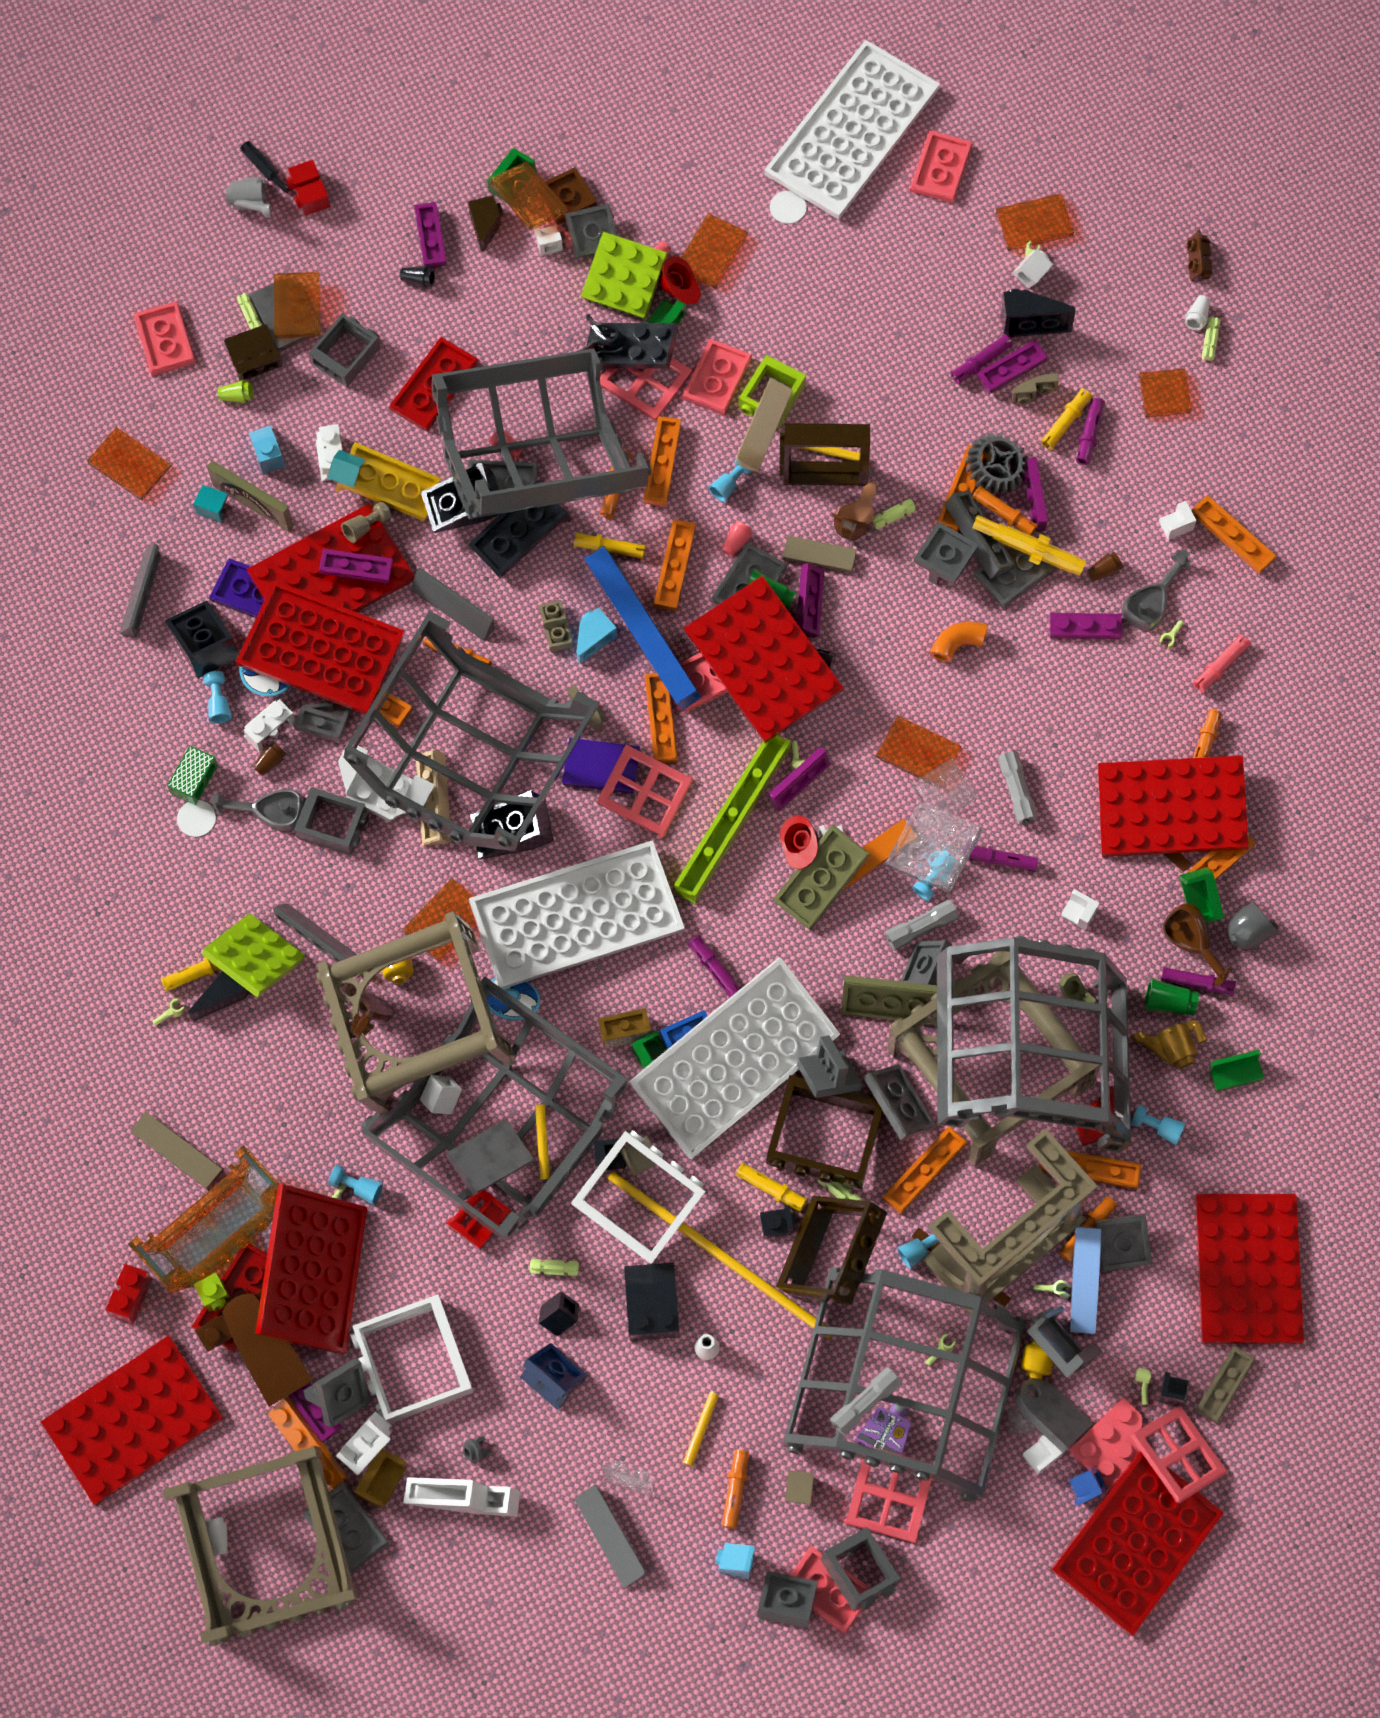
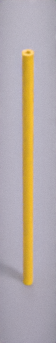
M614 1171L609 1175V1181L670 1225L677 1218ZM682 1222L677 1229L814 1329L817 1318L686 1223ZM823 1335V1336L826 1337L827 1339H830V1338L832 1337V1336Z

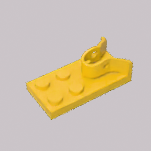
M354 442L350 454L365 459L364 464L359 470L354 487L338 482L335 491L339 493L342 490H350L376 502L382 501L390 508L424 521L427 516V510L421 492L438 484L441 478Z

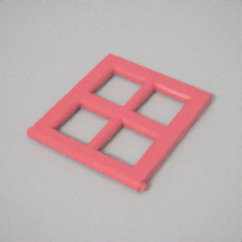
M671 358L669 368L679 374L669 387L651 378L656 368H644L643 371L637 368H624L638 377L628 391L609 381L618 368H606L600 376V384L608 392L656 421L691 376L693 370ZM646 382L664 393L654 407L635 397Z
M626 744L596 803L659 835V838L662 839L665 837L693 781V777L687 776ZM630 758L651 768L642 786L621 775ZM659 773L680 783L672 801L651 791ZM618 781L639 792L630 809L609 799ZM647 797L668 807L660 824L639 814Z
M1180 1405L1131 1435L1133 1441L1177 1503L1184 1501L1227 1474V1469L1222 1465ZM1176 1420L1179 1421L1192 1439L1180 1448L1165 1429L1166 1426ZM1158 1431L1173 1451L1162 1459H1159L1146 1438ZM1199 1449L1213 1469L1202 1477H1199L1186 1458L1187 1455ZM1178 1461L1181 1462L1194 1480L1182 1489L1166 1469Z
M862 1459L848 1516L844 1519V1523L861 1529L867 1527L869 1531L914 1544L918 1543L917 1534L932 1478L929 1481L921 1480L917 1496L895 1490L899 1474L895 1472L892 1474L889 1488L867 1483L871 1466L865 1464L864 1459ZM864 1493L886 1499L880 1523L858 1517ZM892 1501L914 1507L908 1530L886 1525Z

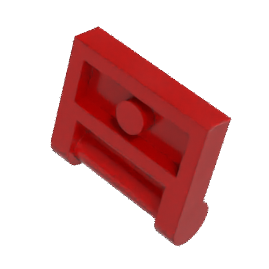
M486 1190L474 1196L471 1195L466 1203L474 1208L480 1199L484 1200L485 1203L479 1212L499 1227L511 1213V1209ZM460 1209L445 1224L481 1251L494 1233L474 1218L464 1228L461 1223L468 1214Z

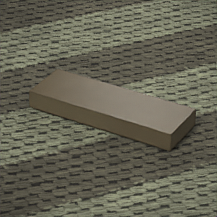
M788 536L783 560L801 564L809 563L816 567L852 573L857 549Z
M1233 1345L1195 1411L1217 1424L1256 1358Z

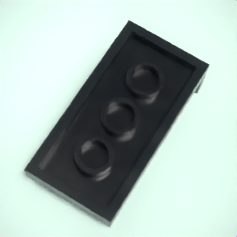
M590 314L586 315V320L591 328L587 344L581 350L594 348L597 356L602 358L604 368L669 369L678 332L676 323H597Z
M559 504L502 513L468 545L501 579L554 528L566 521L570 523L572 518Z

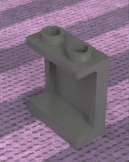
M1063 1306L1056 1309L1050 1307L1044 1313H1039L1031 1321L1033 1326L1027 1332L1068 1378L1086 1368L1103 1351L1097 1344L1083 1350L1057 1321V1317L1065 1310Z

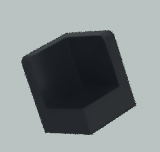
M619 1139L594 1141L596 1168H598ZM620 1151L606 1170L626 1168V1162Z
M560 1291L541 1306L539 1324L555 1336H559L578 1322L579 1303Z
M1165 1372L1162 1377L1158 1402L1183 1407L1187 1400L1186 1392L1189 1380L1171 1377L1170 1372Z

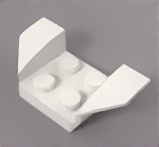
M360 746L356 748L357 750L368 755V750ZM343 751L338 764L348 799L364 803L367 811L388 822L406 813L399 808L388 806L385 800L381 799L343 758ZM370 757L368 759L367 766L387 785L395 770ZM402 774L393 790L424 806L435 785L415 775L414 779H411Z

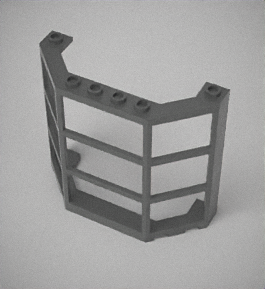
M594 348L432 375V396L438 409L437 423L439 433L443 436V455L468 519L629 492L648 486V476L651 475L649 461H645L641 452L637 453L636 467L629 466L627 452H623L621 439L615 435L614 423L610 422L606 415L600 384V371H603L604 368L601 357L597 356ZM587 372L597 428L555 435L545 378ZM538 380L548 436L506 443L496 387ZM488 388L498 445L458 451L453 435L447 395ZM599 435L614 471L573 477L558 442ZM550 444L565 479L523 486L509 450ZM501 452L515 488L490 492L485 479L475 481L474 491L462 458Z
M429 611L347 744L343 758L379 797L385 800L388 806L399 808L405 811L410 818L414 820L419 819L427 823L429 828L447 834L452 841L456 843L462 842L470 846L515 851L594 716L599 702L580 692L576 693L573 701L568 700L566 704H561L557 699H550L467 654L462 647L457 649L451 642L453 637L448 632L451 622ZM425 636L455 669L454 674L436 704L405 671L406 666ZM461 676L472 680L536 715L517 750L442 710ZM399 678L405 682L430 710L428 717L411 745L405 741L379 712ZM436 717L512 757L492 792L417 751ZM374 719L405 752L387 785L367 766L369 756L356 749ZM544 719L582 722L563 756L525 752ZM412 758L487 799L469 831L393 790ZM519 760L557 764L538 798L500 794ZM495 802L533 806L516 836L500 827L497 828L495 835L477 833Z
M1017 936L950 946L937 956L938 1125L962 1128L971 1120L981 1119V1114L994 1113L995 1117L1009 1116L1098 1130L1100 1133H1105L1104 1136L1097 1140V1149L1120 1153L1131 1146L1127 978L1105 953L1096 952L1092 948L1079 949L1073 948L1069 944L1055 945L1050 944L1046 940L1032 941L1027 940L1026 937ZM999 951L1010 952V991L953 999V963L960 965L972 955ZM1019 954L1094 966L1098 971V980L1094 982V987L1099 988V1004L1019 991ZM1107 990H1111L1112 1011L1107 1007ZM1011 1000V1043L954 1050V1007ZM1019 1000L1099 1013L1100 1056L1020 1043ZM1108 1021L1112 1024L1113 1062L1108 1056ZM1011 1052L1012 1095L954 1103V1059ZM1020 1052L1101 1065L1102 1108L1022 1096ZM1109 1072L1114 1076V1114L1110 1111Z
M484 976L481 983L486 999L491 994L526 1019L512 1046L515 1059L533 1025L569 1050L548 1093L546 1094L511 1068L512 1065L506 1066L488 1052L481 1055V1057L499 1069V1071L446 1138L410 1113L420 1100L430 1075L413 1081L414 1084L409 1091L405 1090L399 1096L398 1104L383 1116L378 1112L373 1117L371 1115L368 1116L362 1124L363 1129L361 1132L366 1140L503 1241L507 1242L511 1239L515 1230L519 1232L528 1225L529 1221L527 1219L530 1216L536 1218L541 1214L592 1148L594 1141L599 1139L603 1132L604 1118L610 1119L618 1105L615 1102L625 1092L628 1082L627 1078ZM471 996V1004L454 1034L450 1033L445 1038L443 1045L469 1036L478 1018ZM576 1056L612 1081L605 1090V1098L590 1125L554 1100ZM442 1071L436 1072V1073L431 1074V1075H438V1076H439V1074H440ZM507 1075L542 1101L540 1104H545V1110L550 1106L585 1133L532 1201L503 1180L494 1184L525 1207L517 1214L511 1211L499 1227L465 1202L472 1195L468 1187L456 1195L424 1172L422 1168L446 1149L450 1151L457 1147L453 1144L454 1140ZM535 1111L517 1133L521 1141L536 1123ZM403 1118L439 1143V1145L415 1163L409 1161L378 1138Z
M830 1267L825 1289H832L840 1268ZM875 1269L874 1273L865 1274V1270L860 1284H875L863 1329L822 1326L828 1302L821 1301L783 1446L787 1447V1451L793 1454L802 1455V1452L807 1453L808 1449L835 1451L839 1453V1457L854 1460V1457L864 1459V1463L869 1466L879 1467V1464L889 1466L890 1471L898 1474H904L905 1471L915 1474L914 1477L917 1479L929 1481L932 1478L957 1489L956 1494L961 1495L960 1499L972 1503H975L976 1500L981 1501L1026 1320L1021 1317L1009 1316L1010 1311L999 1305H995L994 1308L990 1307L987 1304L988 1300L978 1295L886 1270ZM883 1286L973 1310L962 1354L951 1353L872 1331ZM980 1314L998 1322V1329L1016 1333L1006 1376L969 1358ZM819 1335L861 1338L849 1383L807 1380ZM869 1339L959 1363L948 1409L892 1394L881 1400L945 1418L934 1465L843 1440L844 1436L838 1430L836 1431L835 1438L793 1434L804 1390L816 1389L847 1392L843 1406L850 1404L855 1394L860 1395L866 1389V1387L857 1384ZM967 1367L1003 1385L992 1430L956 1413ZM953 1422L990 1439L979 1485L942 1468Z

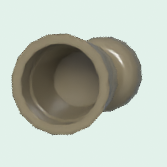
M380 501L373 506V513L366 517L359 515L341 524V528L345 537L351 543H355L370 531L371 524L376 521L385 523L392 518L388 506Z

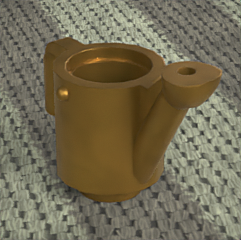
M1196 1020L1169 1027L1158 1033L1155 1037L1145 1034L1144 1031L1131 1036L1134 1042L1143 1044L1170 1067L1176 1066L1178 1070L1196 1063L1194 1058L1199 1055L1190 1031H1194L1199 1044L1205 1043L1208 1040L1201 1023Z

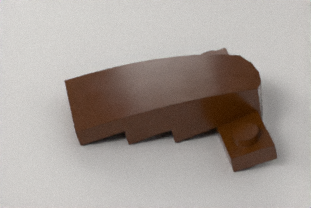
M261 1290L256 1294L250 1293L235 1297L225 1306L222 1314L195 1329V1332L207 1352L233 1337L254 1382L270 1407L310 1383L313 1379L289 1342L255 1334Z

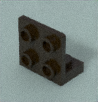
M266 324L224 339L239 381L283 366L280 353L276 349Z

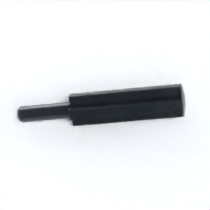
M250 141L243 143L240 151L268 181L273 180L284 193H288L290 188L277 176L279 172Z

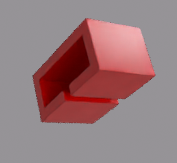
M313 159L288 168L289 177L286 178L290 191L295 190V204L298 209L302 208L305 216L330 208L327 192L322 180L319 179L320 175Z
M124 1263L116 1283L119 1291L113 1290L105 1309L111 1317L134 1324L152 1280L148 1271Z

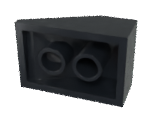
M1010 289L1003 292L1000 314L1003 334H1006L1008 337L1071 333L1075 317V307L1028 290Z
M482 462L466 470L474 491L475 481L485 479L490 492L499 490L494 472ZM452 477L421 492L434 533L485 522L500 515L468 519Z
M207 600L165 620L187 663L198 679L208 672L215 671L236 661L239 654L233 638Z
M530 790L518 796L538 798L539 794ZM546 798L515 851L476 846L478 859L534 850L554 842ZM508 803L493 805L477 833L495 835L497 828L500 827L516 836L533 806ZM480 811L470 815L472 824Z
M674 1262L624 1266L630 1341L680 1337Z

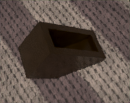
M494 195L468 201L469 214L480 251H484L501 226L500 216H504L501 203H496Z

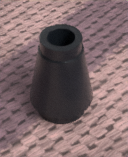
M428 265L402 267L400 270V280L423 288L432 287L435 281V270Z

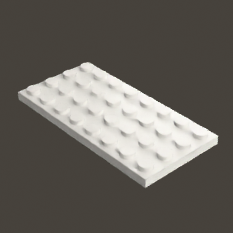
M865 40L765 168L764 175L839 220L940 89V83Z
M653 840L469 898V903L497 984L502 989L685 930Z
M777 958L632 1078L629 1083L686 1156L692 1159L786 1081L789 1075H793L799 1070L797 1066L798 1058L816 1055L820 1036L829 1035L833 1041L840 1033L782 958Z

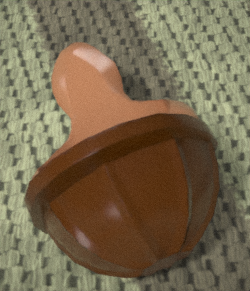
M877 482L868 483L863 488L861 497L857 502L841 506L836 514H831L834 517L835 530L842 538L849 540L859 539L866 534L869 527H872L870 523L874 519V510L871 505L877 495Z

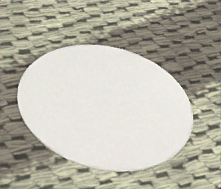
M782 191L772 198L770 212L776 220L782 223H794L804 216L806 202L804 198L792 191Z
M198 800L196 805L189 802L184 804L177 815V824L180 830L186 835L193 837L208 833L213 828L216 820L213 807L201 800Z

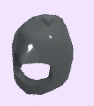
M1254 902L1242 907L1229 921L1228 935L1231 943L1241 949L1259 950V945L1280 932V927L1275 922L1269 921Z

